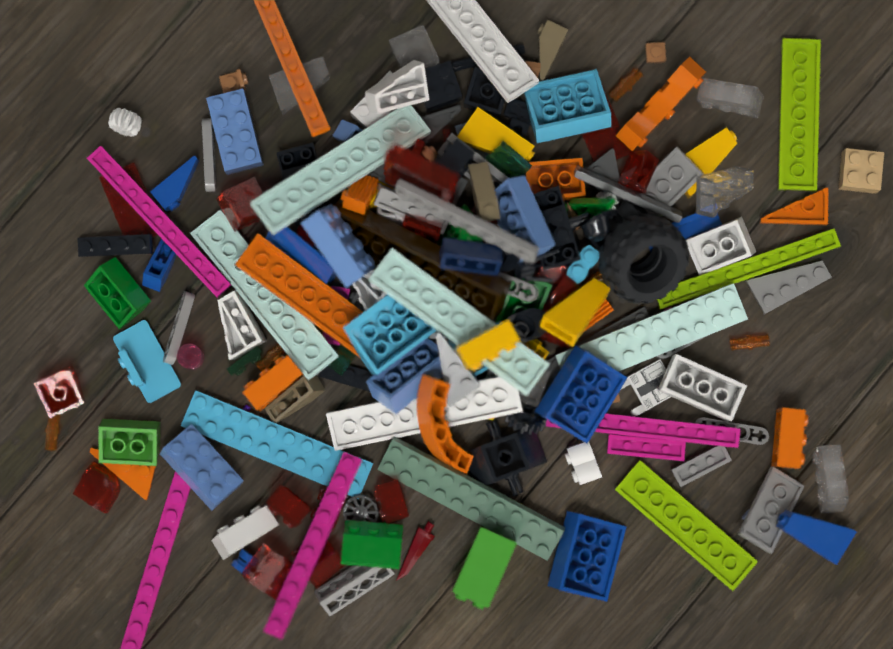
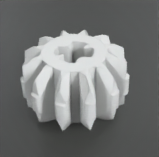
M125 108L114 109L110 114L108 122L109 127L115 132L130 137L137 135L142 123L140 116Z

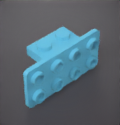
M146 320L140 321L113 337V341L119 350L120 358H118L121 367L127 369L129 375H127L128 380L132 386L135 384L136 387L140 388L148 403L160 399L181 386V382L171 364L163 362L164 351Z

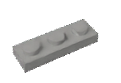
M716 446L671 471L679 486L682 487L732 460L725 446Z

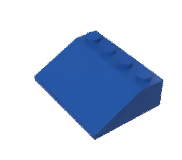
M288 227L283 228L274 235L268 231L266 240L329 286L337 277V274L326 258Z
M575 345L535 412L585 443H588L627 380V377Z
M567 511L563 525L565 531L559 540L548 586L607 602L626 526Z

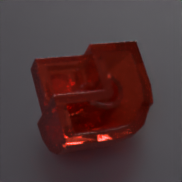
M565 275L544 304L542 310L546 313L582 287Z
M93 461L82 475V479L74 490L73 495L95 509L108 514L119 496L120 482L111 470Z

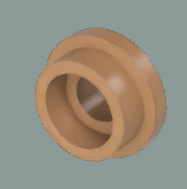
M425 145L421 153L428 162L432 163L437 158L438 153L432 146L428 148Z

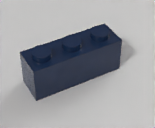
M443 238L440 248V268L498 276L502 263L501 247L492 244Z

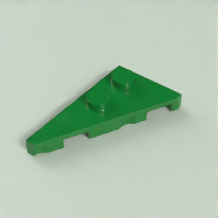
M572 198L568 204L578 215L589 212V218L592 219L610 210L616 200L614 198Z

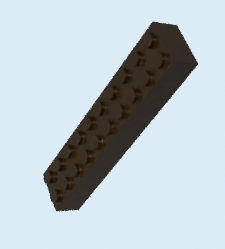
M341 199L334 205L340 211L342 220L351 227L354 237L361 241L363 250L372 257L375 263L380 265L393 248L492 322L503 310L511 284L510 281L495 275L440 268L441 246L368 209L365 215L342 207L343 201Z

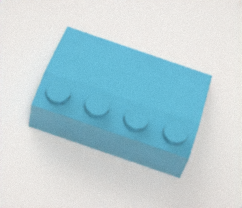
M597 69L541 81L524 93L537 143L611 127V111Z
M389 295L383 297L343 327L359 357L370 373L378 375L437 331Z

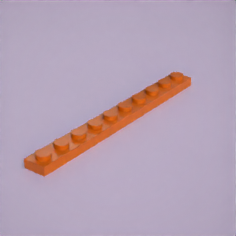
M254 0L312 137L329 131V124L275 1Z

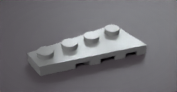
M819 261L746 280V283L763 314H766L832 277L824 262Z

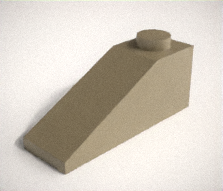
M547 20L545 25L541 24L537 33L540 35L539 63L541 69L539 72V82L545 80L568 33V29Z
M488 162L468 165L477 218L483 221L500 219L498 201Z
M317 375L310 380L303 376L264 409L272 422L277 424L312 402L325 391V388Z

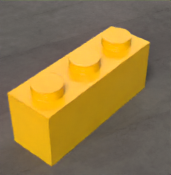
M507 320L457 347L455 351L466 371L469 369L475 371L483 366V361L489 359L491 362L500 357V352L506 350L508 353L517 348L516 343L520 339L510 321Z

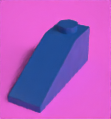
M195 155L150 191L167 212L175 210L180 205L179 202L182 200L199 163Z
M162 238L143 273L142 282L143 286L158 292L161 291L177 256Z

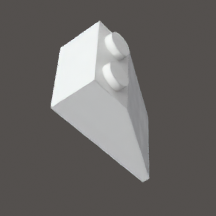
M742 217L686 240L688 250L699 276L756 253Z

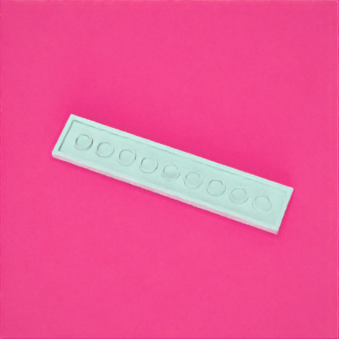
M411 105L398 108L250 202V205L271 234L274 235L428 136L431 130Z
M221 210L190 233L308 380L312 379L339 357L312 322L235 266V263L249 245Z
M393 248L369 278L370 282L438 332L440 331L457 346H461L497 326ZM520 342L516 343L517 348L507 353L506 350L500 352V357L491 362L487 359L482 362L483 365L525 396L529 394L549 366L548 362Z
M732 283L581 344L578 347L616 371H621L745 321L748 317L736 287ZM573 348L555 355L560 369Z

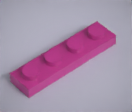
M608 434L607 454L684 461L686 442Z

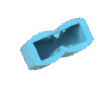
M590 245L580 252L581 260L572 263L566 272L565 278L575 286L585 279L588 271L599 260V252Z

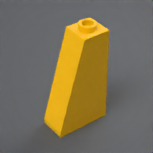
M477 107L457 136L471 148L520 164H524L525 161L529 162L535 154L533 152L535 147L533 144L479 107Z
M725 128L686 153L704 173L685 193L688 199L692 197L737 144V137L732 130L729 131L728 128Z
M594 278L547 312L542 319L540 327L569 345L574 346L606 300L610 287Z

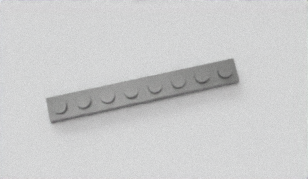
M401 179L397 182L395 195L401 200L409 201L419 209H425L434 216L449 221L453 226H459L467 230L471 235H477L486 242L501 247L505 252L519 256L523 261L535 262L539 251L538 247Z

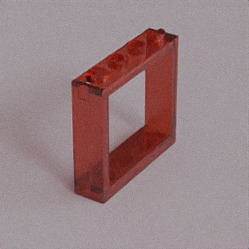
M394 144L392 149L389 148L384 157L385 171L383 175H385L386 183L396 187L397 182L401 179L452 204L456 195L458 174L397 144Z

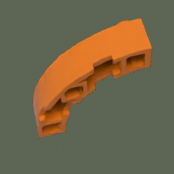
M691 57L686 59L667 80L668 82L645 104L642 110L637 112L623 126L616 137L631 151L637 146L641 148L648 141L646 137L665 118L667 120L671 118L675 113L673 109L693 87L697 89L704 81L702 77L706 71Z
M422 375L417 395V418L423 440L438 460L467 474L474 456L468 454L459 445L455 444L444 417V408H446L450 384Z

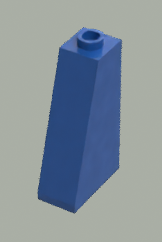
M788 510L780 514L776 524L777 528L836 565L857 533L848 527Z

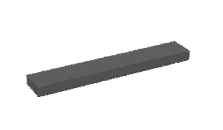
M578 165L574 170V176L582 181L677 223H680L682 219V212Z

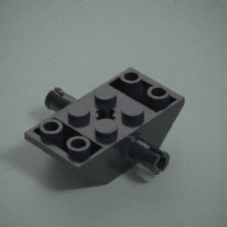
M313 143L276 152L283 180H286L318 159ZM329 199L297 219L295 225H302L303 221L320 209L330 205Z
M560 186L534 193L533 195L549 231L552 225L557 226L554 234L550 232L555 246L547 252L555 249L560 251L541 259L544 271L581 260L576 228L585 225L591 220L589 212L572 217Z
M497 420L492 421L495 429H493L491 422L486 423L492 439L490 443L467 451L468 454L474 456L468 470L471 478L486 486L505 479L509 483L513 496L518 495L516 486L519 494L525 492L518 477L519 473L547 463L537 434L531 432V435H529L525 431L522 434L519 431L505 437V435H502ZM505 452L506 455H510L508 463L500 461L501 453Z

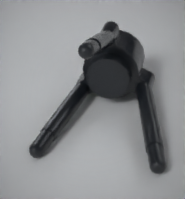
M555 249L537 256L535 262L558 253L560 250ZM523 261L514 269L516 277L524 279L525 282H553L551 278L532 277L535 272L534 268L541 267L542 263L531 264L529 261Z

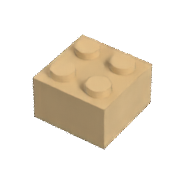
M848 148L843 150L838 189L867 193L879 192L882 183L884 152Z

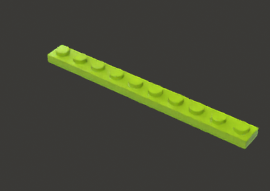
M831 229L678 283L679 286L674 291L671 290L666 294L665 298L656 300L659 309L662 310L713 292L732 283L736 284L841 247L835 229Z

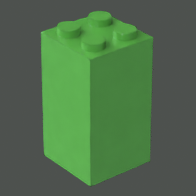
M480 526L452 590L453 593H456L455 597L462 601L469 599L473 601L472 604L480 609H484V606L489 608L517 543Z

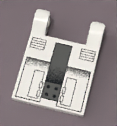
M661 359L627 377L621 388L623 389L631 384L642 404L630 411L633 417L671 397L658 391L666 372Z

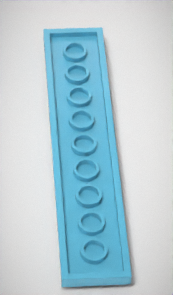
M196 390L181 423V426L184 428L192 424L201 435L325 486H329L344 453L342 450L335 451L334 447ZM362 459L363 461L347 495L354 497L361 494L373 463Z

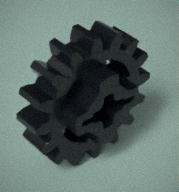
M521 402L523 412L504 416L505 422H509L508 426H513L514 431L520 430L522 434L525 431L529 435H531V432L538 434V431L542 432L547 421L546 418L535 412L538 406L532 407L530 403L525 405L523 402Z

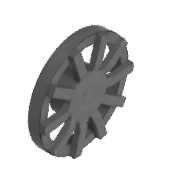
M363 494L355 495L346 502L343 516L345 520H349L348 515H354L351 519L353 521L357 519L358 521L366 522L365 519L367 518L371 522H377L379 507L370 496ZM357 498H362L360 505L357 502ZM365 499L371 502L367 506L364 505ZM353 500L356 507H353L349 503ZM373 505L375 511H370L369 507ZM349 507L353 512H347V508ZM369 514H375V519L369 517Z

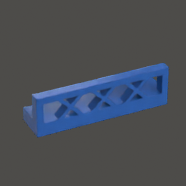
M717 205L681 219L680 223H672L685 240L722 225L717 214L719 210ZM653 246L648 247L650 253L652 252Z

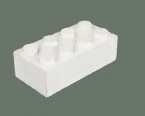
M675 354L672 355L658 391L725 421H732L747 385Z

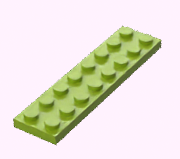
M782 39L778 190L817 191L821 40Z
M640 460L614 489L730 590L734 591L757 564L758 561Z

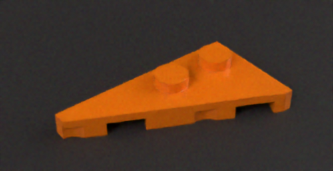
M824 188L760 218V223L828 225V188Z
M91 448L90 453L99 460V449ZM102 463L143 499L148 500L156 466Z

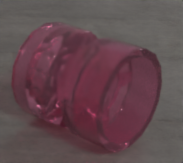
M185 344L178 350L177 360L184 368L196 370L203 365L205 355L202 349L196 345Z

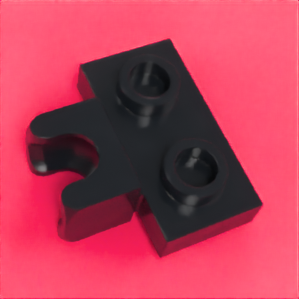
M514 99L507 104L503 116L512 119L509 129L513 131L515 128H520L522 130L521 137L525 139L529 127H532L527 104Z

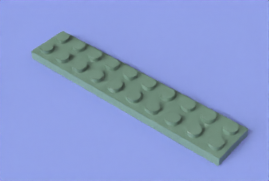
M395 436L377 469L496 534L516 542L517 545L547 561L565 531V527Z

